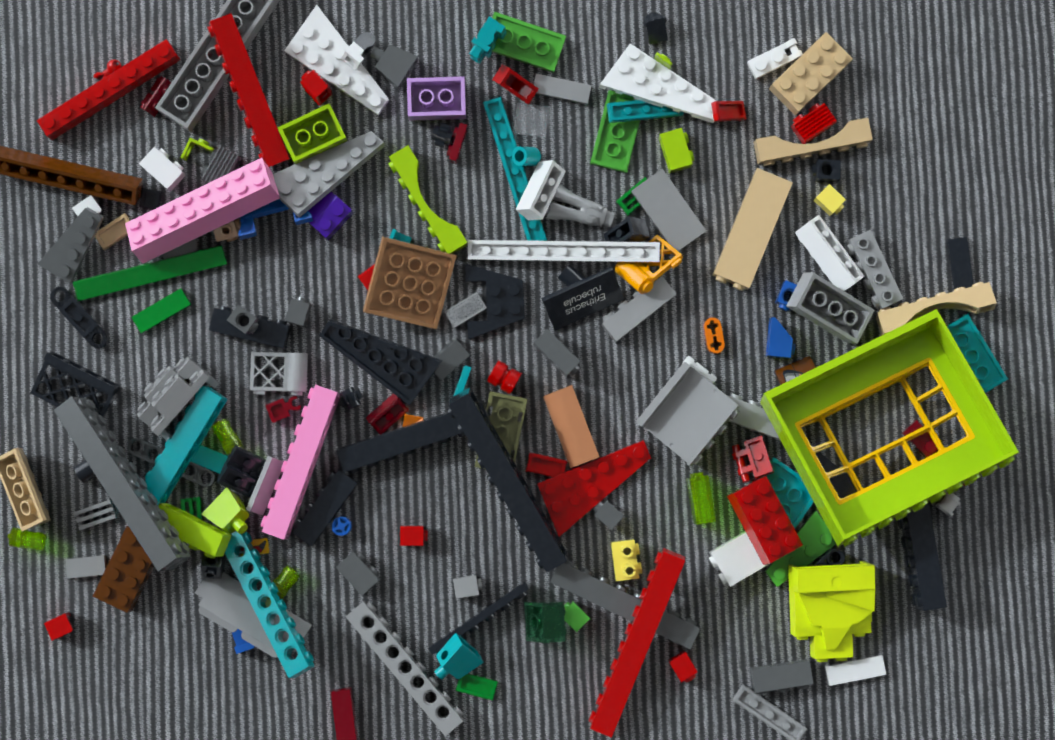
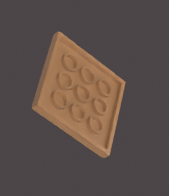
M382 236L363 312L437 329L457 255Z

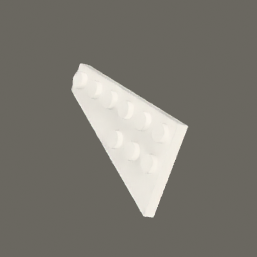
M316 5L284 50L285 53L310 70H315L319 76L379 116L389 101L388 97L362 63L355 71L341 59L344 51L349 46L318 5Z

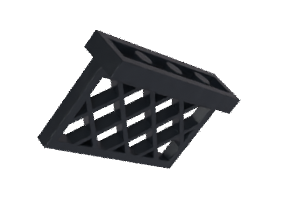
M53 351L46 353L44 357L45 362L30 394L58 407L62 403L56 401L54 393L63 391L65 399L68 400L69 395L66 389L76 387L79 398L93 396L98 413L104 418L120 385ZM49 365L55 368L57 376L48 378L46 370ZM70 375L74 385L65 387L62 376ZM58 378L62 389L53 391L50 380ZM46 382L49 393L42 394L37 391L41 383ZM83 383L89 385L91 393L83 396L79 385ZM103 392L109 395L106 402L99 404L96 393Z

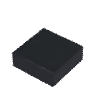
M142 188L139 207L152 210L160 207L162 191Z

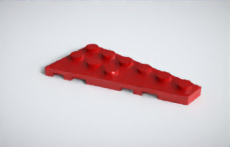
M644 440L537 483L558 537L651 458Z

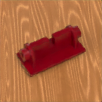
M162 76L159 79L157 78L150 89L154 94L148 93L141 102L140 108L155 117L159 112L155 107L171 82Z

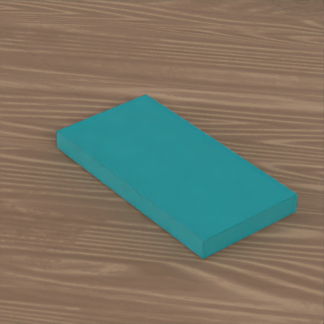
M969 314L947 326L985 393L1008 380Z

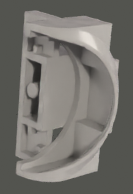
M189 356L185 359L182 358L175 368L168 366L167 369L163 368L158 373L156 381L148 384L144 390L147 403L143 402L137 410L138 418L147 424L154 434L162 436L165 440L172 437L165 428L202 385L207 382L213 388H216L219 384L215 378ZM190 378L189 380H190L191 382L188 383V382H186L184 379Z

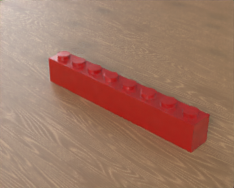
M232 13L209 21L210 26L207 27L210 37H214L216 40L215 50L218 56L222 55L224 63H222L223 70L226 75H230L232 81L229 84L232 92H236L239 99L236 101L240 111L244 110L246 118H244L247 129L251 128L253 136H251L252 142L255 147H259L261 152L258 154L259 159L263 158L268 167L290 159Z
M166 39L39 118L37 122L49 139L54 140L181 59Z

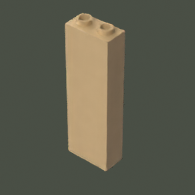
M759 168L755 170L712 276L716 277V281L726 284V282L734 284L733 288L740 291L750 288L793 182Z

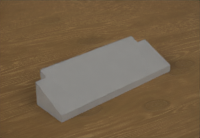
M224 572L221 579L205 577L195 591V594L202 597L198 604L200 606L199 613L230 632H235L237 629L243 631L241 634L243 640L274 658L278 657L240 582ZM268 598L265 601L267 608L271 605V600ZM286 610L296 623L295 629L297 633H300L305 638L312 624ZM278 614L274 618L276 625L280 622ZM287 632L283 634V640L286 642L289 638Z

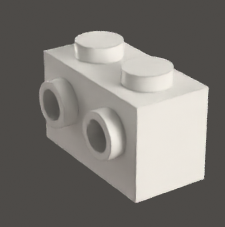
M153 147L139 164L171 192L186 176L182 172L184 168L177 161L172 163L168 159L170 155L162 148L157 150Z

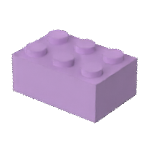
M407 78L409 121L466 119L465 78Z

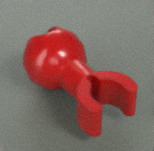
M116 59L110 60L107 63V68L102 73H95L93 77L98 79L100 76H103L102 78H105L121 68L122 65Z

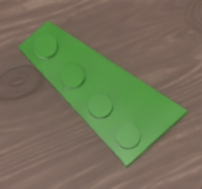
M816 510L797 532L803 546L772 562L765 570L776 587L789 579L788 565L796 567L807 566L836 544L827 525Z

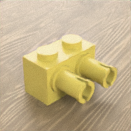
M634 539L611 542L615 580L639 579V574H642L641 562H637L636 556L640 554L639 544L635 543Z

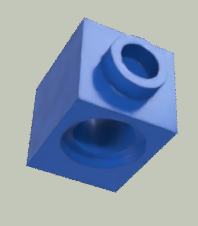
M787 280L783 282L775 304L779 305L778 308L787 312L791 310L786 307L788 302L784 299V293L789 292L793 294L797 284Z

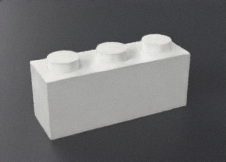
M553 160L538 162L516 211L528 220L543 219L566 171Z

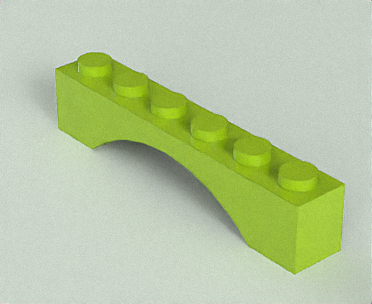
M409 145L389 156L391 162L388 165L393 173L398 172L401 177L398 179L403 189L407 188L410 192L408 198L413 206L415 204L418 205L420 209L418 211L419 216L423 222L427 220L430 225L427 228L433 238L437 237L440 242L437 244L439 249L443 252L454 254L466 247L468 242L458 226L439 218L425 203L418 184L419 162Z

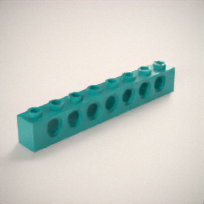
M235 531L231 534L232 536L225 554L288 678H296L315 667L313 664L314 658L310 651L306 650L302 635L297 633L295 629L296 623L288 615L285 602L279 598L277 594L279 592L274 582H271L267 567L262 565L260 553L251 544L252 538L248 532L239 534ZM244 547L245 554L241 557L239 551ZM250 564H253L254 567L252 573L248 572ZM259 581L262 582V588L260 590L257 589V583ZM267 598H270L271 605L267 608L265 601ZM278 614L280 622L276 625L274 618ZM285 632L289 634V638L286 642L283 640V634ZM294 649H296L298 652L296 659H293L292 657V651Z

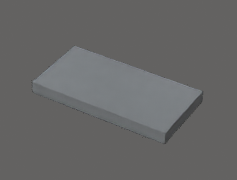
M663 169L631 191L666 242L677 251L706 232V229Z

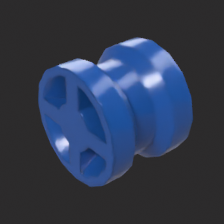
M337 517L332 522V531L336 535H347L352 529V522L347 517Z

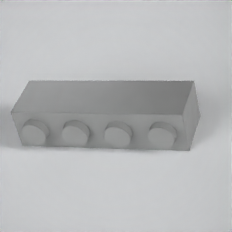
M661 276L654 281L650 292L640 294L638 291L632 295L634 299L629 303L625 300L618 306L619 311L615 314L610 312L603 318L602 327L616 343L672 299L676 292L664 277Z
M732 393L728 396L740 406L738 409L740 412L734 420L730 419L728 422L780 440L763 408L759 407L760 403L749 400L748 403L741 400V396Z

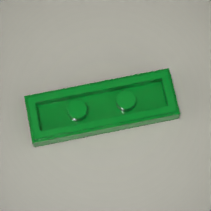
M180 288L131 318L140 333L143 334L191 306V303L183 289Z

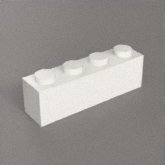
M820 215L795 232L800 242L809 251L811 257L815 259L823 273L826 274L836 287L845 291L865 277Z

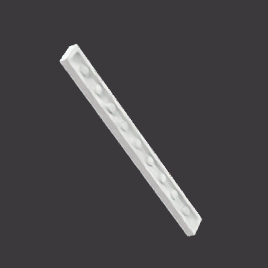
M468 240V259L660 262V242Z

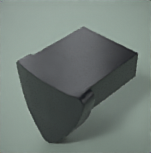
M651 12L644 19V27H646L649 44L668 40L665 25L667 20L661 14Z

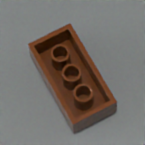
M126 526L92 596L126 613L133 611L154 568V564L129 526Z

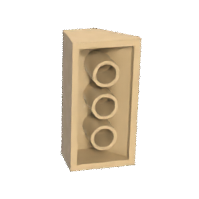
M17 447L1 455L0 478L21 531L50 521L49 512L45 507L41 492L38 489L34 474L30 469L23 449Z

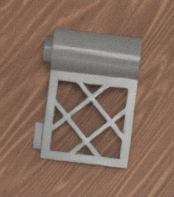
M251 352L250 390L254 391L253 394L266 395V391L291 392L292 396H303V392H307L308 354ZM256 356L264 357L267 360V363L261 369L256 365ZM278 357H284V365L278 369L272 362ZM269 365L277 371L270 379L263 373ZM261 374L267 382L262 387H255V379ZM278 375L284 379L283 387H276L272 383Z

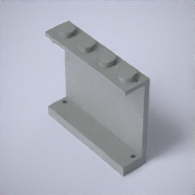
M683 362L637 419L636 423L651 432L686 461L688 466H693V464L697 465L702 460L703 456L701 454L706 449L710 450L715 444L714 438L718 434L722 435L728 427L726 426L727 422L737 417L740 412L738 410L740 406L688 363Z

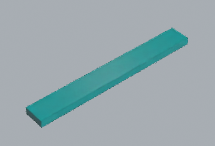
M498 97L483 102L517 207L529 182L524 166H518L512 160V152L517 145L502 98ZM518 212L526 239L531 241H547L541 220H528Z

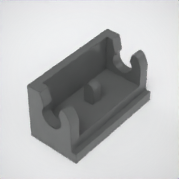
M454 338L434 356L443 360L434 372L441 381L470 356L457 339Z

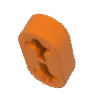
M709 318L703 325L706 346L710 353L718 354L725 347L722 326L717 318ZM710 321H713V324H717V327L714 329V335H712V330L707 328ZM713 337H716V342L721 344L718 350L710 346L714 342Z

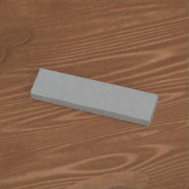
M742 684L732 699L789 740H800L807 730L806 727L744 684Z

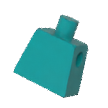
M455 633L437 653L436 657L441 666L434 672L441 680L449 673L456 679H460L484 661L472 645Z

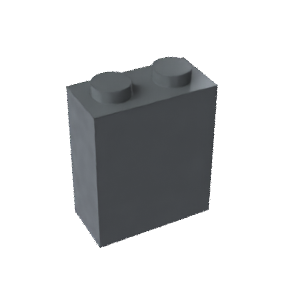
M548 329L533 343L565 377L568 375L572 377L580 369L578 366L580 360Z

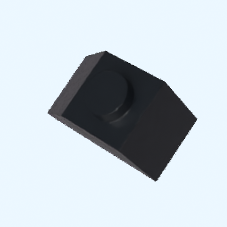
M631 216L604 233L605 241L643 242L650 237L646 220Z

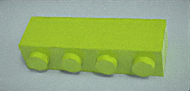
M159 503L158 507L167 514L168 522L178 531V537L181 542L188 543V547L191 549L205 552L204 555L209 558L215 559V557L224 556L232 536L231 534L169 503Z

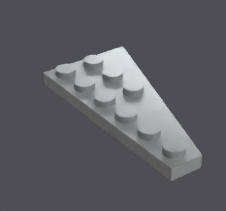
M370 131L274 173L273 177L280 196L279 199L300 218L385 147L384 142Z

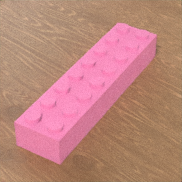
M260 158L125 223L132 252L142 263H146L279 199L280 196L271 169L264 159Z
M316 384L314 388L311 387L308 394L309 404L304 406L301 417H303L302 423L297 425L294 435H296L295 442H291L287 453L290 456L288 461H284L281 472H283L282 478L277 480L274 490H276L275 497L270 498L267 507L270 509L269 513L263 517L261 522L262 532L283 540L289 539L338 405L340 393Z

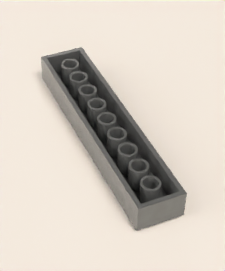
M70 397L54 409L57 417L157 571L174 570L191 557L188 546L181 542L178 537V531L168 522L167 514L158 507L156 497L149 493L146 482L139 478L135 465L128 461L125 450L115 441L116 436L105 426V419L96 412L95 404L90 399Z

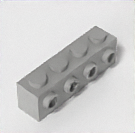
M866 231L847 241L848 245H846L847 250L851 256H854L855 264L865 276L863 284L866 290H870L872 294L871 301L874 307H878L880 310L902 300L901 292L872 231Z

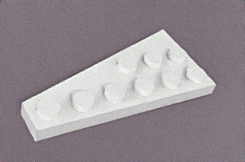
M629 44L599 85V88L604 90L606 88L611 89L620 95L622 93L633 96L634 99L659 107H669L673 109L672 111L678 113L680 111L691 114V117L714 123L711 103L716 101L715 99L632 44Z

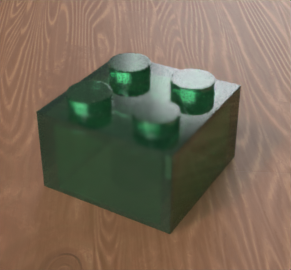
M546 600L524 602L526 641L540 643L565 641L566 627L564 616L566 611L564 602Z

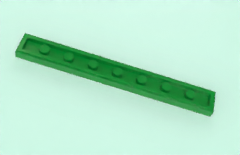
M218 245L73 281V286L77 299L80 301L227 264V259L223 246Z

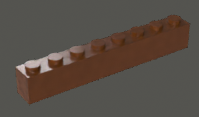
M0 146L1 175L135 205L141 197L143 178Z

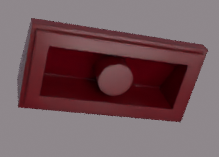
M393 393L372 411L366 419L379 434H383L405 415L409 409Z

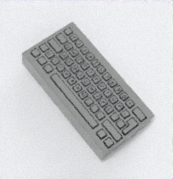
M476 292L446 310L445 314L453 327L456 328L486 310L487 307Z

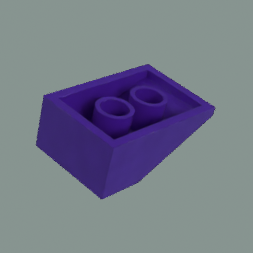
M330 192L308 210L313 218V221L308 223L329 241L354 212L333 192Z

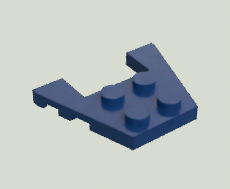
M277 199L242 216L240 219L241 227L238 232L240 240L257 236L254 218L289 210V208L280 199ZM308 211L300 218L293 212L296 225L313 221Z

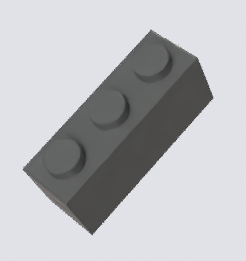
M808 659L750 668L753 691L759 693V695L771 694L770 691L772 690L787 692L790 691L789 688L791 687L807 689L809 688L808 685L813 684L811 666Z

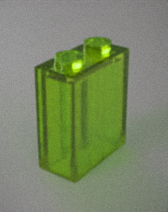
M703 472L690 474V478H686L693 524L716 522L709 476L703 475Z

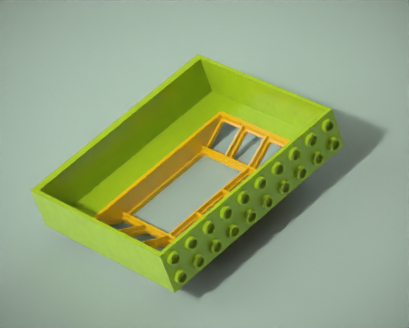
M937 309L765 392L760 401L837 546L843 544L846 547L854 543L858 536L861 535L864 538L873 533L872 531L876 530V527L882 529L888 526L894 518L898 521L906 517L911 512L910 510L913 509L916 512L924 508L928 501L934 503L946 495V492L950 495L958 491L963 484L968 486L976 482L981 477L980 475L984 478L998 469V466L1002 469L1010 465L1015 460L1014 457L1019 453ZM928 366L938 386L916 397L906 378ZM900 382L922 420L924 427L849 463L825 418ZM942 391L952 411L934 422H930L920 403ZM956 416L967 436L945 448L934 428ZM819 422L829 441L812 447L802 427ZM928 432L938 452L921 461H917L907 442ZM897 446H902L911 462V466L891 475L880 455ZM833 447L843 467L826 473L816 453ZM874 459L884 479L863 488L853 468ZM846 472L857 492L844 498H839L830 478Z

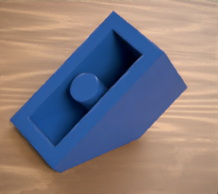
M771 317L769 319L765 357L790 359L791 355L795 353V344L792 343L793 338L775 317Z

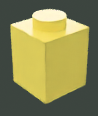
M829 184L813 201L831 216L833 213L837 215L845 207L842 203L846 199Z

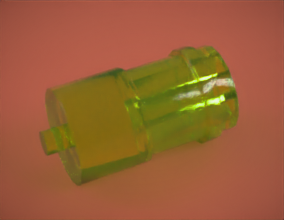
M226 418L211 426L226 455L231 453L235 445L243 447L242 442Z
M15 527L12 528L7 536L9 546L35 549V551H43L47 541V535L43 532L21 531L20 528Z
M289 565L284 567L279 576L272 581L278 588L279 592L277 594L280 599L286 596L289 589L300 577V574Z

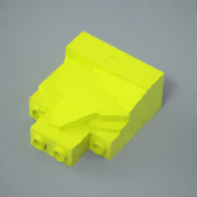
M860 561V564L804 567L788 565L791 635L797 637L798 640H807L808 636H810V656L816 659L817 662H827L830 658H835L836 661H846L848 657H853V635L855 637H863L865 633H871L872 612H875V565L865 561Z

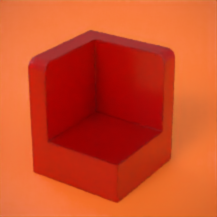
M70 612L44 623L52 641L73 631V627L68 619L71 616Z

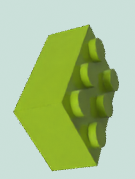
M330 103L278 127L295 164L348 141Z

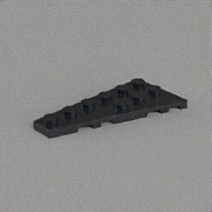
M332 319L328 321L319 334L322 339L409 406L443 361Z

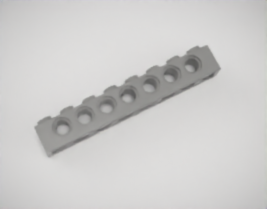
M363 601L345 617L444 736H447L463 722L464 718L462 716L464 713L458 706L454 707L449 702L452 699L445 691L441 692L437 687L439 683L433 676L429 678L425 673L427 670L420 661L416 662L413 659L414 653L408 646L403 647L400 643L402 640L395 631L392 633L388 629L389 623L385 618L378 617L375 613L377 611L375 606L370 601L368 603ZM366 617L373 618L374 625L372 627H367L364 624ZM384 632L387 636L386 641H378L376 638L377 633ZM389 648H398L399 655L392 657L389 654ZM409 662L412 669L405 672L402 670L401 664ZM415 677L423 678L424 685L416 686L413 679ZM434 692L437 699L435 701H428L426 693ZM440 707H447L449 714L441 716L438 709Z

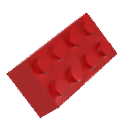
M767 476L759 478L727 496L763 565L770 564L803 546Z

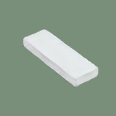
M882 655L825 666L829 686L886 675Z

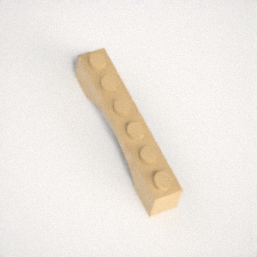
M863 118L849 121L836 135L821 142L798 144L782 140L776 136L756 139L754 141V148L758 165L771 166L775 164V161L782 160V163L793 161L795 157L807 159L811 158L812 154L819 153L820 156H823L837 149L838 152H844L852 146H856L857 149L868 146V143L873 138L869 119Z
M978 282L969 288L959 287L951 293L941 292L936 294L935 297H922L910 304L909 302H904L895 308L885 307L877 312L876 320L882 336L935 309H959L979 314L994 310L997 302L990 282Z

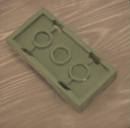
M490 391L486 408L488 412L489 406L493 407L491 416H489L490 421L509 454L511 455V450H515L513 459L515 462L528 399ZM519 412L523 413L521 422H518ZM477 455V457H476V462H475V467L481 468L480 465H479V463H478V461H477V459H478V455Z

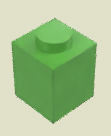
M574 601L571 603L566 602L560 609L562 611L560 616L576 632L590 619Z

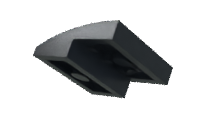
M235 445L224 463L217 483L247 497H251L266 459Z

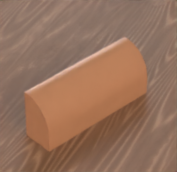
M571 385L543 396L570 468L599 458L573 386Z

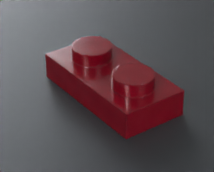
M460 123L459 128L455 127L452 138H455L453 146L449 145L446 155L449 156V162L457 164L468 130L467 124Z
M914 420L902 434L906 436L923 426L917 420ZM928 432L910 440L925 458L938 452Z

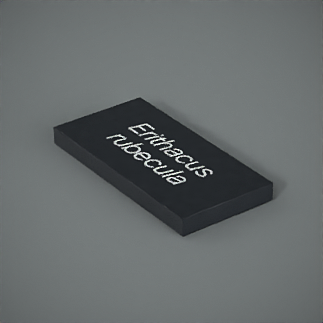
M609 267L541 299L551 324L556 331L624 300L615 273L612 267Z

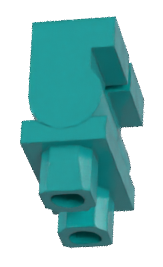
M489 16L479 31L477 38L474 37L471 41L473 48L469 52L470 59L480 64L485 56L490 58L492 50L495 48L496 40L498 38L503 40L506 36V27Z

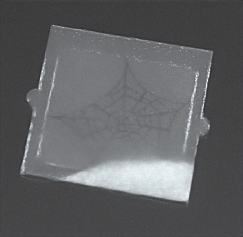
M517 103L516 114L513 117V120H515L513 134L546 138L547 126L550 124L548 120L550 107Z

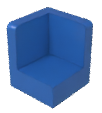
M239 629L232 632L236 643L234 647L236 654L255 648L254 645L242 639L241 634L243 631Z

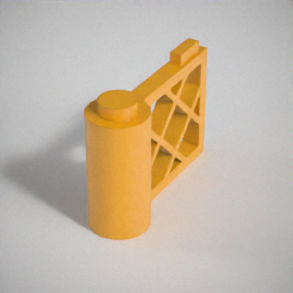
M659 235L653 237L649 242H660L662 245L660 262L618 261L615 266V272L640 294L650 292L655 280L671 267L674 269L682 262V254ZM664 254L674 255L671 260H664ZM650 266H660V269L653 274L650 271Z

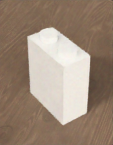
M746 532L739 534L709 552L711 564L714 568L718 567L721 572L718 574L723 584L727 583L730 587L769 565L762 564Z

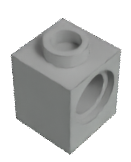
M476 575L453 579L456 599L479 595V590H482L481 578L477 579Z

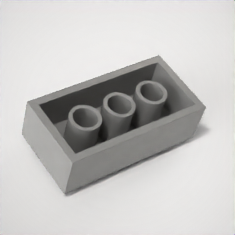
M804 272L786 307L844 342L858 344L875 311L817 274Z

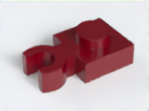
M292 396L288 402L281 398L265 405L272 423L290 417V410L298 411L302 408L301 405L294 407L292 404L294 400L298 399V396Z

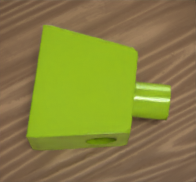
M227 487L202 513L204 517L229 534L235 531L243 534L248 529L244 521L249 517V512L239 496Z

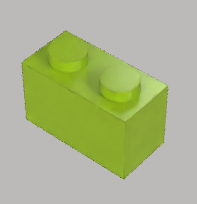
M682 128L659 135L658 138L669 174L690 168L693 165L692 162L695 161L692 150H688V135L686 132L683 133Z

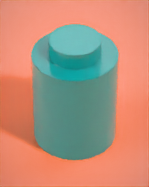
M516 147L512 152V160L518 166H536L541 159V153L536 147Z

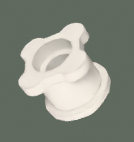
M946 493L942 501L936 503L935 506L951 517L954 515L952 512L955 508L961 505L958 502L960 498L953 493L950 495Z

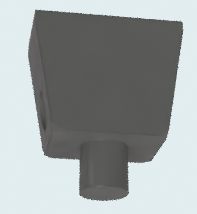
M389 45L385 52L375 47L370 57L378 61L375 66L376 71L399 91L419 61L418 56L392 45Z

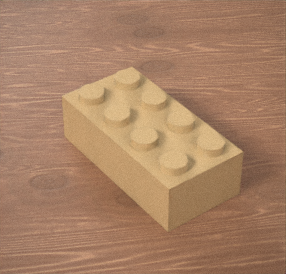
M825 32L770 86L769 90L796 116L849 65L853 58Z

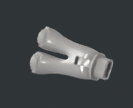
M559 184L552 200L573 205L580 210L551 202L546 219H564L592 226L602 227L604 225L611 227L615 213L607 211V207L574 194Z

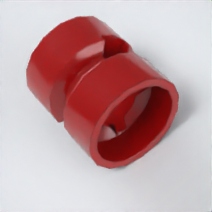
M498 360L487 382L494 386L500 385L501 390L510 395L522 373L514 368L509 370L508 365Z

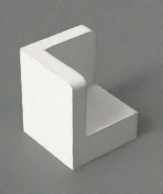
M92 195L72 208L77 216L87 207L97 213L102 212V209L96 202V198Z

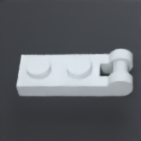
M793 38L749 60L747 64L754 78H760L800 58L803 53L801 50H798L796 39ZM790 49L792 53L789 56H787L785 50Z

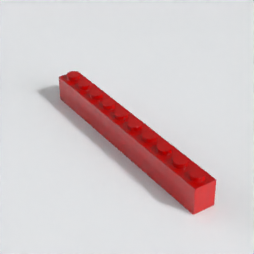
M663 548L662 552H658L655 557L654 563L657 565L648 574L647 581H649L647 588L643 587L639 598L642 601L640 606L636 605L632 616L635 618L632 624L628 623L624 634H627L625 642L621 640L617 651L620 654L618 659L614 658L610 669L613 671L610 677L606 676L603 683L605 690L603 694L599 693L595 703L598 705L596 712L592 710L588 722H591V730L611 738L685 563V556Z

